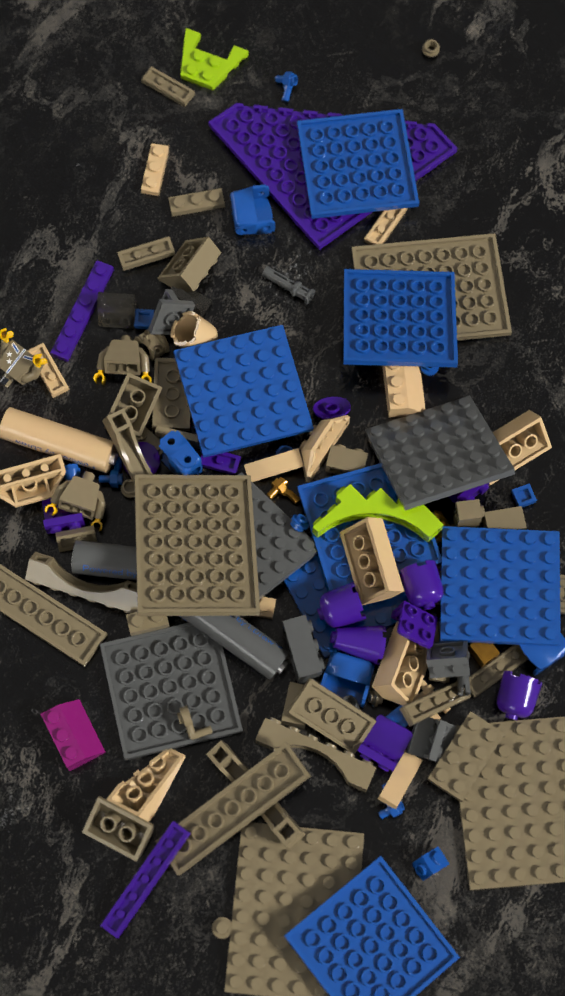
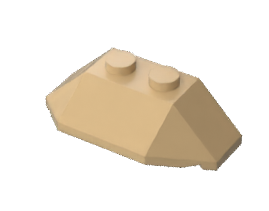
M348 415L321 420L318 425L313 426L314 430L310 431L309 434L311 436L309 439L302 442L299 449L301 450L304 464L303 470L306 482L310 483L329 455L331 445H335L345 431L350 420Z
M58 454L0 470V499L17 508L52 498L57 486L60 485L66 473L62 455Z

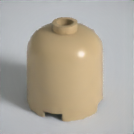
M192 311L182 313L183 317L179 321L175 320L171 328L170 336L174 339V344L181 348L218 340L216 328Z

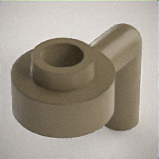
M188 707L179 708L180 712L177 713L180 725H185L189 739L194 740L213 733L211 726L195 730Z

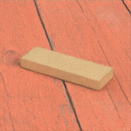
M407 208L384 210L365 236L364 242L369 245L384 244L407 211Z
M44 343L27 350L33 356L42 354L41 359H47V363L44 364L40 376L52 398L69 390L67 383Z
M297 448L245 464L244 467L246 474L251 475V481L255 482L304 467L300 450Z
M405 750L378 800L396 810L423 760L415 755L406 753Z

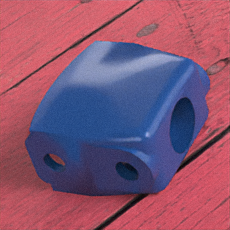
M265 184L233 191L230 194L234 227L237 234L262 235L275 231V221H273L271 206L267 198L269 196V186Z
M178 430L176 432L170 431L161 438L159 448L164 452L161 461L174 475H200L202 473L201 457ZM174 439L175 443L173 445H169L168 440Z
M562 634L560 646L519 644L525 656L537 667L533 671L534 676L565 656V638Z
M331 652L321 685L342 698L348 695L355 697L360 707L364 708L375 665L370 661L340 652Z

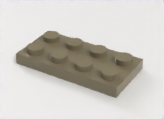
M155 358L154 384L163 388L153 408L152 430H156V426H162L179 431H190L191 414L175 358Z
M309 677L287 710L288 713L353 754L356 753L377 722L374 718L311 677Z
M470 711L427 780L462 802L505 733Z

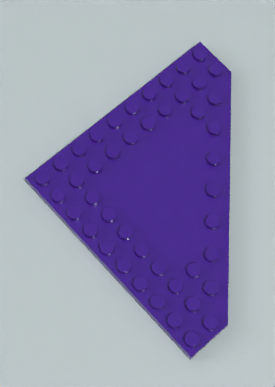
M236 103L209 121V127L261 185L269 186L271 197L318 250L372 213L311 219L297 121L342 116V114H318L317 111L303 110V112H299L289 108L270 109L268 106L254 105V107ZM405 121L415 181H417L455 154L458 148L435 124L427 123V125H423L413 121Z

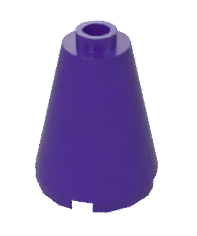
M378 625L336 628L335 632H331L330 643H333V648L370 661L374 665H380L378 659L382 660L384 655L386 637H383V632H386V627Z

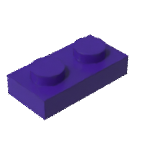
M227 452L205 458L201 455L202 467L236 475L241 456Z

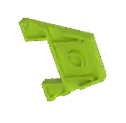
M186 28L181 67V79L214 90L228 76V73L232 69H236L239 63L249 55L248 50L237 46L233 47L227 60L196 49L201 33Z

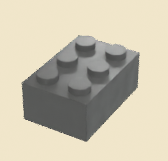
M306 615L282 622V632L297 683L305 685L309 677L315 681L321 680L325 669L322 657L318 658L319 646L317 639L312 638V631H314L312 622L307 620Z

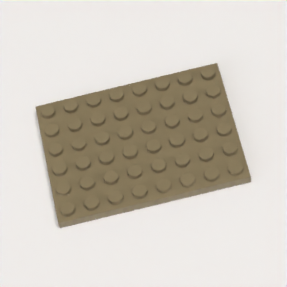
M495 233L354 246L351 248L354 269L455 272L457 340L509 336L512 334Z
M135 474L138 616H259L260 602L251 475Z
M565 716L490 723L505 734L462 802L459 801L469 891L565 882ZM456 725L457 727L454 736L460 729L461 725Z
M250 822L241 829L224 992L258 996H328L284 938V935L361 872L364 833L300 827L305 835L292 848H289L282 843L268 824Z

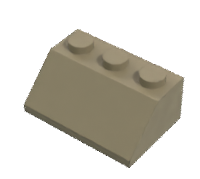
M210 237L185 240L159 275L158 280L182 293L193 292L199 287L201 280L208 275L211 266L217 262L221 251Z
M127 373L109 415L124 408L133 426L136 438H140L163 387Z
M99 796L82 833L137 861L148 845L154 825Z

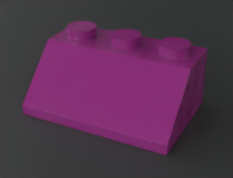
M79 699L59 704L41 713L69 771L106 753Z

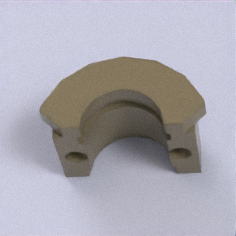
M148 329L134 339L138 344L143 343L147 346L150 353L149 357L152 360L170 351L165 336L150 334Z

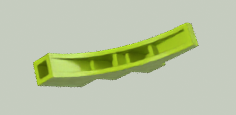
M349 484L347 487L343 486L337 491L335 502L338 505L334 504L328 509L326 516L315 520L312 533L318 538L340 524L372 517L383 518L385 521L402 525L418 534L428 543L442 531L444 524L425 505L404 510L400 500L398 499L396 501L398 504H396L382 488L377 491L373 490L365 499Z

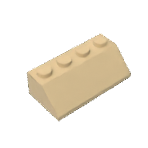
M383 366L388 417H405L426 410L420 366Z
M530 410L493 432L515 470L552 448L541 416ZM498 480L493 481V482H490L489 485H492L493 483L497 482Z
M367 517L340 532L356 592H358L362 605L390 599L404 592L383 518Z
M397 621L372 687L382 698L404 706L415 701L427 670V648L399 635L397 632L399 621Z

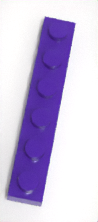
M98 260L96 261L50 352L51 356L66 362L69 361L114 271L113 266Z
M172 821L100 925L115 938L121 936L191 833L177 822Z

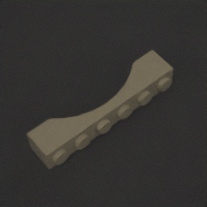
M124 408L106 416L102 422L133 483L135 474L153 475L140 450L133 426Z
M35 552L29 558L25 580L31 581L32 584L44 585L54 591L60 590L68 593L70 596H79L89 602L104 604L108 608L121 609L128 614L137 612V583L128 580L113 585L87 583L68 573L59 565L54 557Z
M271 717L270 720L264 719L255 739L256 744L275 751L287 742L291 748L315 752L329 760L339 770L347 785L366 793L376 770L373 762L366 759L358 760L354 758L355 755L346 750L344 752L336 750L337 747L331 743L325 742L323 744L318 742V738L311 734H307V736L300 734L299 729L293 726H288L287 728L281 725V721Z
M223 741L216 744L206 754L232 783L249 770L228 744ZM278 802L261 814L271 830L286 847L292 848L305 835L304 831Z

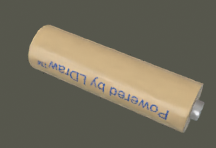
M12 407L6 410L0 424V439L51 456L61 454L63 460L103 473H108L118 458L117 449L112 440Z

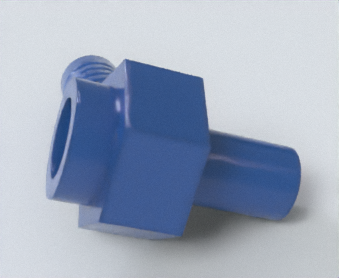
M286 72L284 76L277 75L275 78L276 82L283 83L285 90L282 97L284 102H289L291 89L298 82V77L293 72Z
M121 457L117 458L110 475H99V483H110L111 488H118L119 485H122L123 474L120 473L122 469Z
M400 801L396 810L387 805V808L378 813L381 819L389 815L397 817L403 813L402 811L405 808L402 801Z

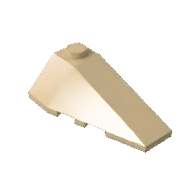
M173 749L161 752L149 761V765L141 771L137 770L129 780L119 783L106 800L150 822L181 767L185 755Z

